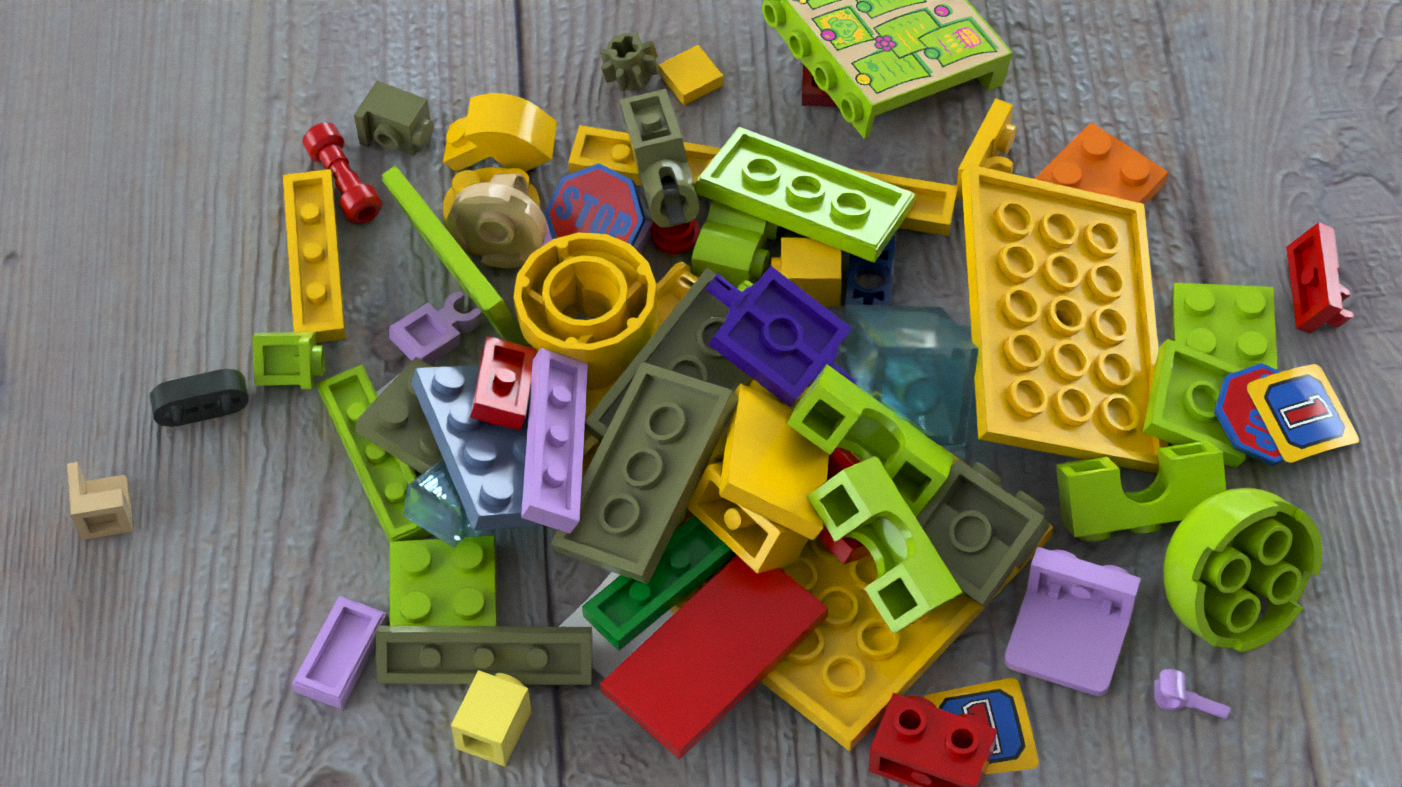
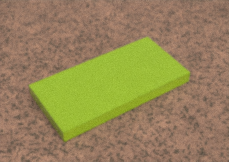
M741 127L736 129L696 180L695 189L698 195L874 263L913 208L915 194Z
M394 165L382 174L383 183L409 221L502 339L524 346L527 345L529 342L523 337L518 322L503 299L397 166Z

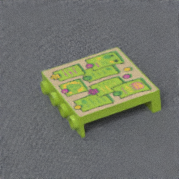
M764 0L762 4V13L767 24L775 28L788 44L792 55L801 60L814 76L818 87L826 91L839 107L843 118L847 122L852 123L863 138L870 137L876 115L977 78L987 91L1003 86L1013 54L968 0Z

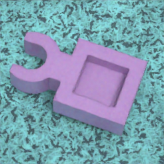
M458 291L446 298L444 308L439 311L428 302L391 325L389 339L411 361L418 357L430 365L460 346L461 333L471 332L480 325L481 310L477 307L469 313L457 312L464 307L465 294Z

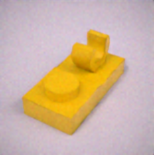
M995 98L958 168V199L963 200L961 173L969 164L1012 174L1013 162L1008 158L999 156L1000 152L1006 154L1009 152L1016 136L1017 126L1011 125L1013 104Z

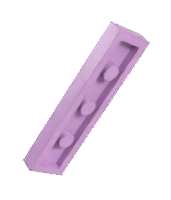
M540 348L532 361L521 518L571 534L580 521L588 364Z

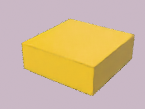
M699 45L658 64L659 76L683 106L724 86L723 74Z

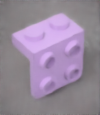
M1037 547L1030 567L1027 591L1005 652L1004 663L1006 667L1094 696L1105 695L1109 689L1134 611L1141 578L1130 575L1126 570L1117 566H1100L1080 560L1072 553L1064 550L1055 549L1050 551Z

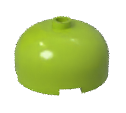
M1236 488L1217 493L1194 507L1181 521L1170 539L1163 564V584L1169 605L1183 625L1213 647L1234 648L1238 652H1245L1265 645L1289 627L1303 610V607L1297 604L1306 588L1310 575L1319 576L1322 564L1321 536L1316 523L1307 513L1276 494L1255 488ZM1243 585H1246L1269 601L1268 609L1258 622L1256 620L1261 609L1260 600L1257 596L1243 588Z

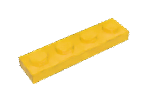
M331 169L283 175L294 332H315L316 343L345 340L346 328L334 182Z

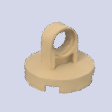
M520 173L496 174L491 179V182L469 185L457 194L447 217L448 232L464 252L469 247L472 251L483 255L481 263L491 267L509 269L523 266L530 254L542 247L547 234L546 218L539 206L528 197L527 183L524 176Z

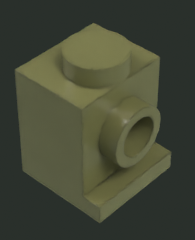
M380 81L375 82L354 114L359 144L368 147L373 140L388 150H399L413 156L420 147L424 148L429 143L434 129L433 121L430 119L427 99Z

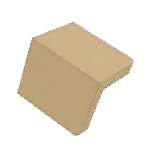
M68 463L70 512L81 540L133 532L127 477L125 475L85 481L79 463Z

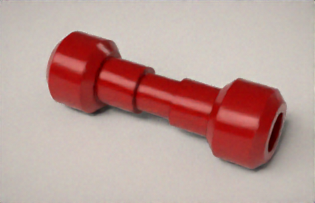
M326 122L318 123L309 128L303 137L302 144L314 162L322 163L326 170L331 169L335 185L342 195L339 205L348 221L353 224H365L372 221L382 208V200L374 187L370 184H363L357 173L349 167V160L342 151L345 141L337 127L333 123Z

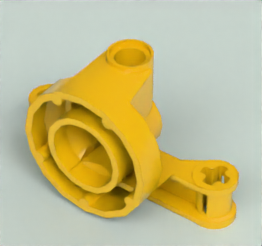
M578 232L552 239L530 254L516 277L513 297L515 313L523 337L537 352L540 348H544L588 364L586 420L697 281L698 277L691 273V267L688 264L679 262L656 284L648 261L631 244L607 234ZM580 310L581 312L583 311L585 317H596V319L579 320L576 317ZM584 429L585 442L591 434Z

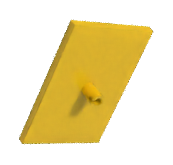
M969 164L962 171L961 179L978 439L1084 460L1107 456L1117 466L1158 474L1159 459L1157 448L1168 447V442L1143 433L1159 349L1144 204Z

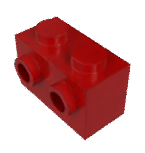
M893 692L870 747L869 772L910 787H980L994 752L997 729L989 727L985 721L974 715H956L937 708L926 698L916 695L905 697Z

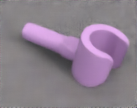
M1162 670L1159 674L1160 680L1154 681L1155 701L1161 709L1178 710L1186 706L1225 720L1229 715V706L1199 696L1197 693L1186 691V675L1179 670Z

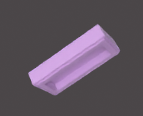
M339 596L292 682L294 692L343 710L376 647L375 632L378 626H387L389 622L387 613Z

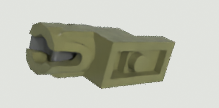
M662 89L620 99L622 116L652 220L659 227H671L694 220L700 209L698 197L687 162L683 138L667 90Z

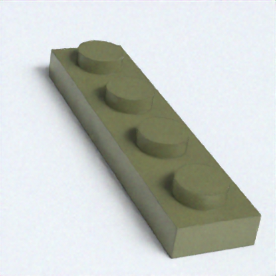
M378 626L375 632L377 684H472L478 670L493 676L497 673H504L518 679L525 685H592V627Z

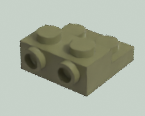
M957 459L950 469L946 481L918 514L916 519L963 594L986 609L1015 567L1018 569L1022 567L1050 525L1042 515L1045 507L1037 500L1020 490L1015 497L998 486L1002 479L989 468L979 462H976L970 468Z

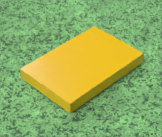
M740 383L734 391L738 401L728 420L719 495L804 537L814 540L823 529L824 522L819 517L807 495L827 482L829 454L787 424L794 409Z

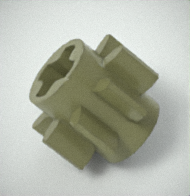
M638 32L615 35L609 42L607 49L600 50L603 61L601 70L605 82L609 83L617 79L620 91L622 92L645 88V85L650 81L651 75L659 73L656 63L658 55L654 42L647 41L642 44Z

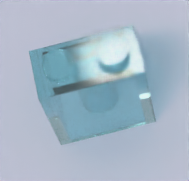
M846 305L844 322L853 329L841 343L840 355L844 370L858 380L855 385L938 445L965 446L978 347L943 307Z

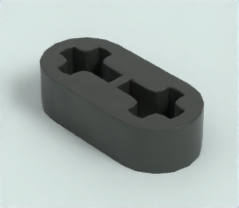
M220 369L170 380L157 385L150 392L153 419L157 424L168 427L182 426L230 415L245 408L249 402L245 377L241 372L234 369Z

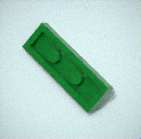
M694 515L673 532L649 584L620 575L582 606L583 617L620 651L737 554Z

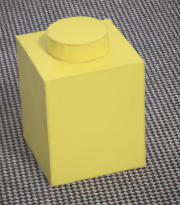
M478 670L451 724L456 749L506 767L532 713L528 688L524 687L518 679L510 675L497 673L493 676Z

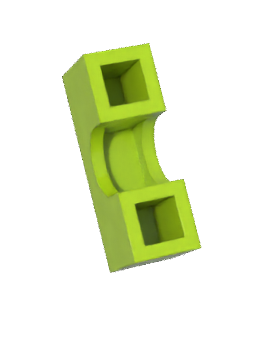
M829 365L823 368L798 401L787 422L790 427L829 455L836 447L849 450L863 461L877 455L915 517L918 516L946 481L954 459L952 454Z
M1209 440L1157 448L1159 459L1157 477L1149 487L1139 492L1123 491L1120 468L1107 456L1056 464L1062 524L1074 538L1079 537L1082 541H1100L1109 538L1112 531L1130 529L1134 533H1150L1160 530L1162 523L1182 521L1202 501L1217 493L1226 491L1223 452Z
M877 455L843 469L807 495L835 542L845 537H851L861 542L872 554L877 566L878 575L877 579L864 589L892 634L925 618L963 593Z

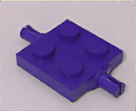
M772 266L767 269L757 283L745 288L743 292L724 279L719 273L716 274L706 287V292L708 291L730 308L726 314L724 324L715 333L708 345L790 408L804 390L811 386L826 365L832 367L852 383H857V379L833 362L836 359L838 347L853 328Z

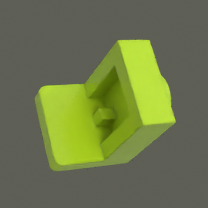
M315 332L254 333L252 336L254 386L301 385V390H306L314 387L317 382V376H324L325 350L324 346H316Z

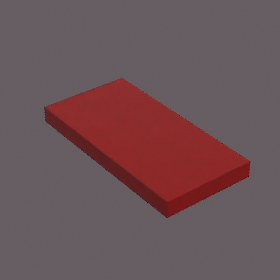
M737 555L600 683L601 692L680 760L828 617V607L779 567L757 574Z

